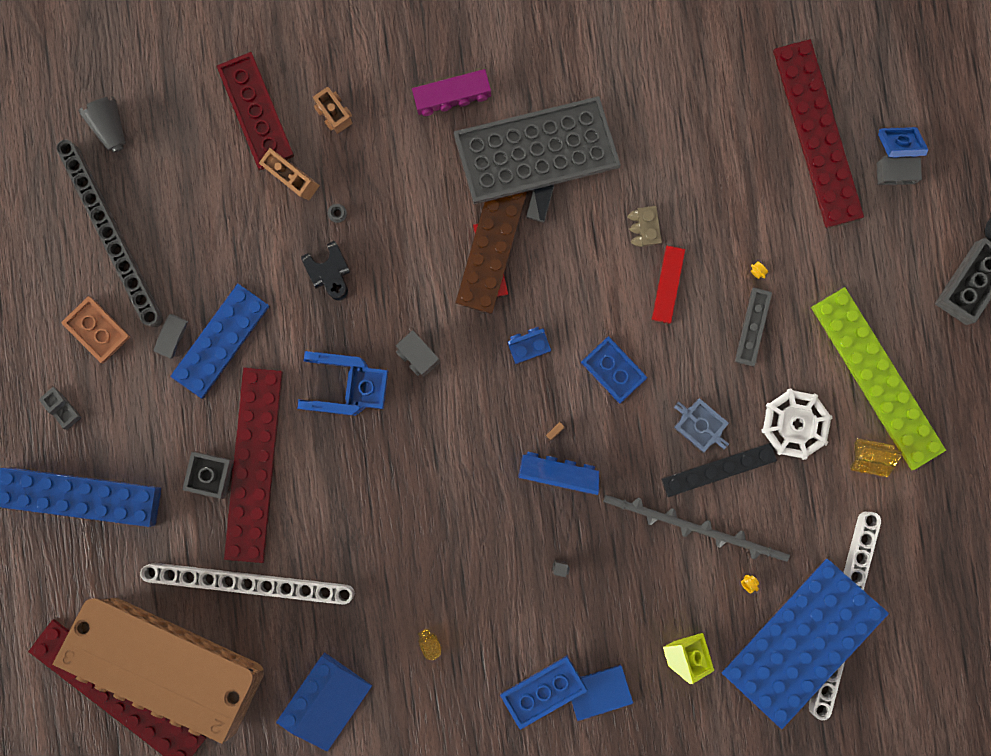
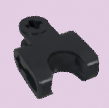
M335 241L327 244L330 254L326 262L316 263L308 253L302 255L301 260L314 287L317 289L324 285L328 294L334 300L341 301L348 295V287L342 276L350 273V270L339 246ZM337 286L340 288V289H339V291H340L339 293H336V292H335V291H336V288H335V287H337Z

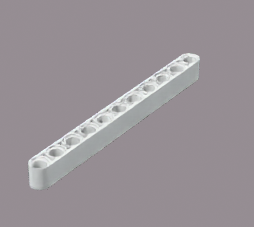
M867 511L862 512L858 516L844 569V574L850 579L852 574L857 572L858 578L854 583L862 590L865 587L881 525L880 516L875 512ZM868 516H871L873 520L868 526L866 519ZM864 534H866L868 537V540L865 544H863L861 541V538ZM859 553H861L863 556V559L860 563H858L856 560V557ZM845 662L810 699L809 711L819 720H827L832 714ZM828 686V692L822 695V688ZM823 705V711L817 714V708Z
M161 563L148 564L140 572L141 578L149 583L342 605L349 603L355 595L354 589L345 584ZM150 567L155 570L154 578L148 573ZM169 570L175 573L173 580L168 577ZM188 572L194 575L193 582L187 579ZM207 574L213 576L214 581L212 584L206 581ZM227 576L232 578V586H228L225 583ZM245 579L252 581V588L245 587ZM265 581H269L272 584L270 591L264 589L263 584ZM284 583H288L291 586L290 593H286L283 590ZM303 585L310 587V595L303 594ZM323 587L329 589V597L322 596L321 589ZM341 590L349 592V599L341 598Z

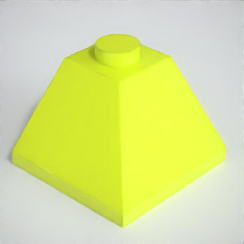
M703 633L673 641L663 647L668 666L689 684H694L714 671Z

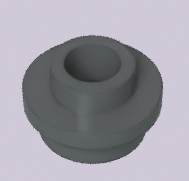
M333 204L330 206L328 217L332 222L340 223L346 219L347 211L343 205ZM336 211L341 212L339 217L334 216Z

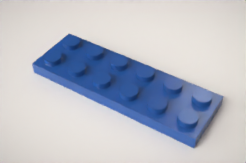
M237 283L170 377L203 399L270 306Z

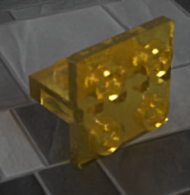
M856 439L854 443L855 460L851 465V470L888 477L901 458L902 452L895 450V445Z

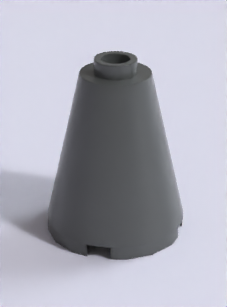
M111 96V100L108 97L95 100L86 104L87 109L83 110L81 107L78 110L108 151L112 150L114 153L124 149L123 145L126 142L117 101L114 96Z

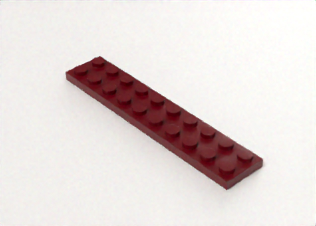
M811 39L775 48L773 53L825 227L829 228L864 218Z
M243 368L224 560L264 563L283 371Z
M55 619L49 623L28 651L163 756H193L207 738L202 734L200 736L188 732L189 728L183 725L181 727L169 723L170 719L157 718L151 715V710L146 708L144 710L132 706L133 702L127 699L125 701L113 697L114 693L108 690L106 692L99 691L94 688L95 684L89 681L87 684L80 682L76 679V675L52 665L69 633V630Z

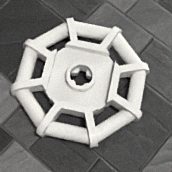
M787 389V392L771 403L766 404L765 421L761 430L775 448L776 454L799 457L805 460L822 446H827L830 422L833 418L818 399L817 394ZM795 399L805 400L808 403L806 406L796 404ZM789 400L790 406L782 411L777 408ZM813 405L822 417L817 418L813 414L811 409ZM775 412L779 415L777 426L771 427ZM796 419H799V422L802 423V427H798V429H795L793 425ZM823 421V422H822V428H821V434L818 435V434H817L818 422ZM772 431H779L780 436L784 439L782 444H780ZM815 438L817 440L806 448L805 443L809 439ZM789 442L799 444L800 450L787 448L786 446Z

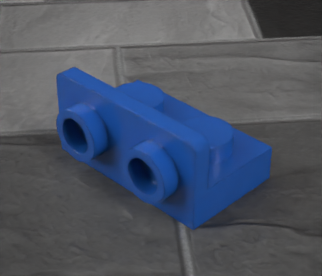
M539 327L528 330L529 334L521 336L520 333L510 337L511 340L508 341V346L515 364L551 352L544 328L539 329Z

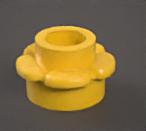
M760 262L751 265V273L756 278H765L768 270Z
M745 575L741 581L744 589L749 593L758 591V580L753 575Z

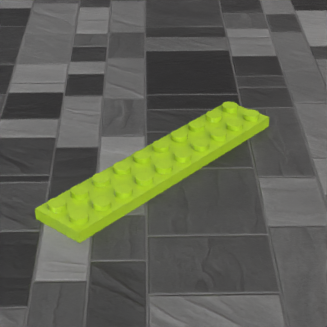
M844 287L813 305L811 309L910 469L915 470L945 452V447L847 289Z

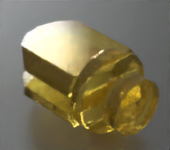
M429 629L419 632L418 635L421 639L418 642L424 657L427 660L437 659L441 654V646L434 633L430 634Z

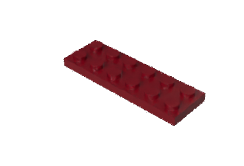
M252 52L217 65L216 67L258 169H264L259 162L269 148L286 160L294 157Z

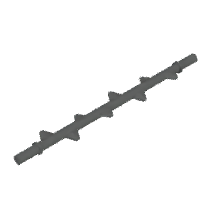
M605 495L603 502L621 507V509H627L647 516L649 525L660 520L679 526L684 537L694 531L715 538L716 545L719 548L728 542L749 549L752 559H756L760 554H765L767 557L771 556L788 562L790 557L789 554L774 550L771 547L747 541L744 531L740 530L735 536L713 530L709 520H706L702 525H697L679 519L673 508L666 514L643 507L642 499L639 497L632 503L609 495Z

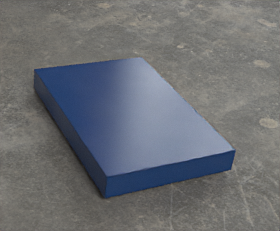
M609 336L580 362L619 404L648 378Z
M621 665L581 677L588 690L571 700L577 721L633 704Z

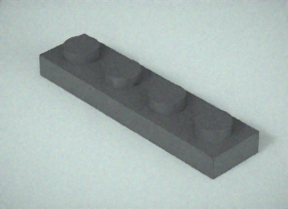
M752 288L736 353V363L755 366L772 292Z

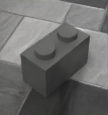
M887 155L877 162V185L916 184L922 180L921 157L906 156L894 158Z

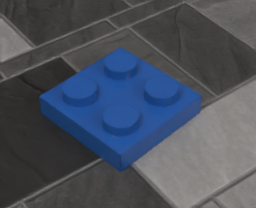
M917 127L882 128L879 130L878 136L888 157L927 156L928 147Z

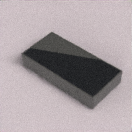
M554 185L533 190L526 218L545 222Z

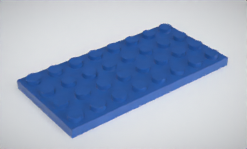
M826 558L722 671V674L779 728L783 729L889 613Z

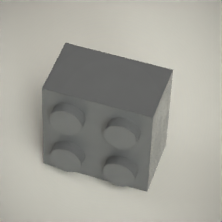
M413 330L395 345L399 349L396 353L404 362L408 360L411 363L409 367L417 376L421 374L425 377L440 363L439 358Z
M191 452L182 490L219 499L226 498L234 460L200 452Z

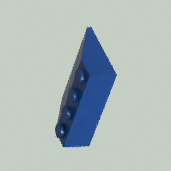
M532 452L522 455L518 474L519 478L598 495L599 471L595 470V466L584 464L583 467H578L576 462L565 460V463L557 462L558 458L546 456V459L538 458L539 454Z
M324 652L276 723L291 734L328 752L372 685Z

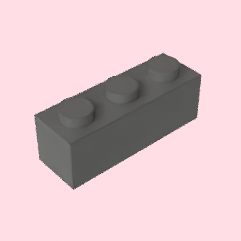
M554 560L552 567L553 575L566 577V574L569 575L570 567L564 561Z

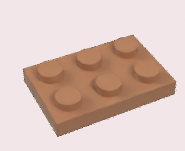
M90 296L61 322L102 364L131 337Z

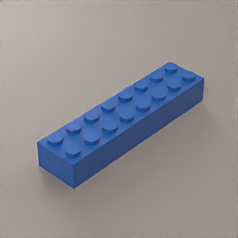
M0 468L1 508L145 527L156 526L162 487L17 468Z

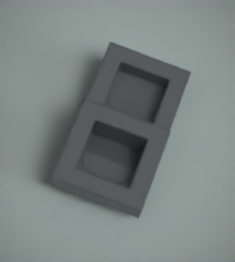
M169 314L157 339L154 352L170 359L173 358L179 340L183 338L188 321Z
M52 387L39 399L48 413L52 414L65 430H68L82 418L55 387Z

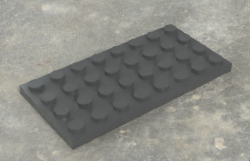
M599 96L454 131L453 134L473 204L618 169L621 166Z

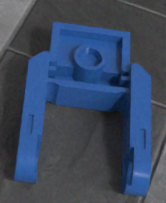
M305 351L304 362L351 368L348 373L345 396L346 404L298 399L297 409L353 416L358 415L366 407L384 409L388 370L371 369L360 357Z

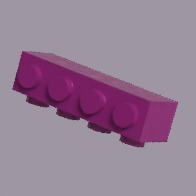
M485 69L412 88L418 115L423 116L432 115L434 111L438 110L448 111L457 105L460 107L467 106L470 102L476 100L482 102L491 97V89Z

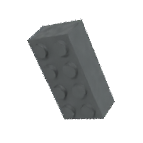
M986 238L974 243L935 302V305L965 325L975 323L991 300V241Z

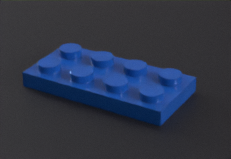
M567 655L504 691L500 696L521 730L584 694L588 689Z

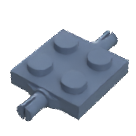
M700 398L689 408H686L679 401L676 403L677 405L674 408L682 416L674 428L704 453L715 442L723 450L729 445L720 437L722 431L729 423Z

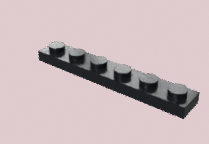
M767 443L662 478L661 481L666 496L671 497L776 462L777 459L771 443Z

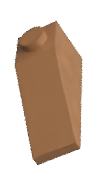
M269 148L259 162L261 166L304 199L310 200L320 186L271 148Z

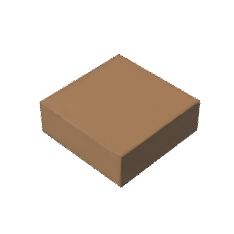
M559 422L545 436L549 441L553 440L564 429V426Z

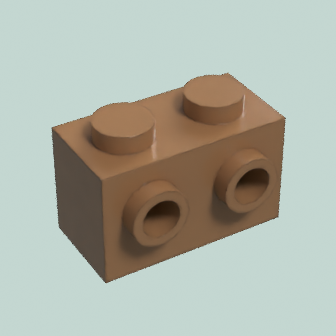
M326 87L313 96L316 104L313 107L320 116L322 114L327 120L324 122L330 131L334 129L338 134L353 124L350 118L352 117L351 112L347 107H342L340 104L342 100L336 91L332 93L330 88Z

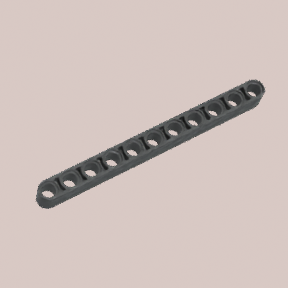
M61 140L57 144V152L140 320L150 327H158L163 321L162 314L80 149L69 140ZM71 147V151L66 154V150ZM80 163L79 169L74 171L75 165ZM88 180L87 186L82 187V183ZM96 196L95 203L90 204V200ZM104 213V219L99 221L100 214ZM113 230L112 236L107 238L108 231ZM121 246V252L116 255V248ZM126 263H129V264H130L129 270H127V271L124 272V270H123L124 265H125ZM134 280H138L136 288L131 286ZM142 297H146V299H147L146 303L141 306V305H140V300H141V298H142ZM152 313H154V314H155V319H154V321H153V322H149V321H148L149 315L152 314Z

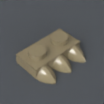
M656 206L637 208V210L632 211L627 216L632 221H638V223L633 224L629 228L631 232L640 234L631 241L633 245L643 247L662 243Z

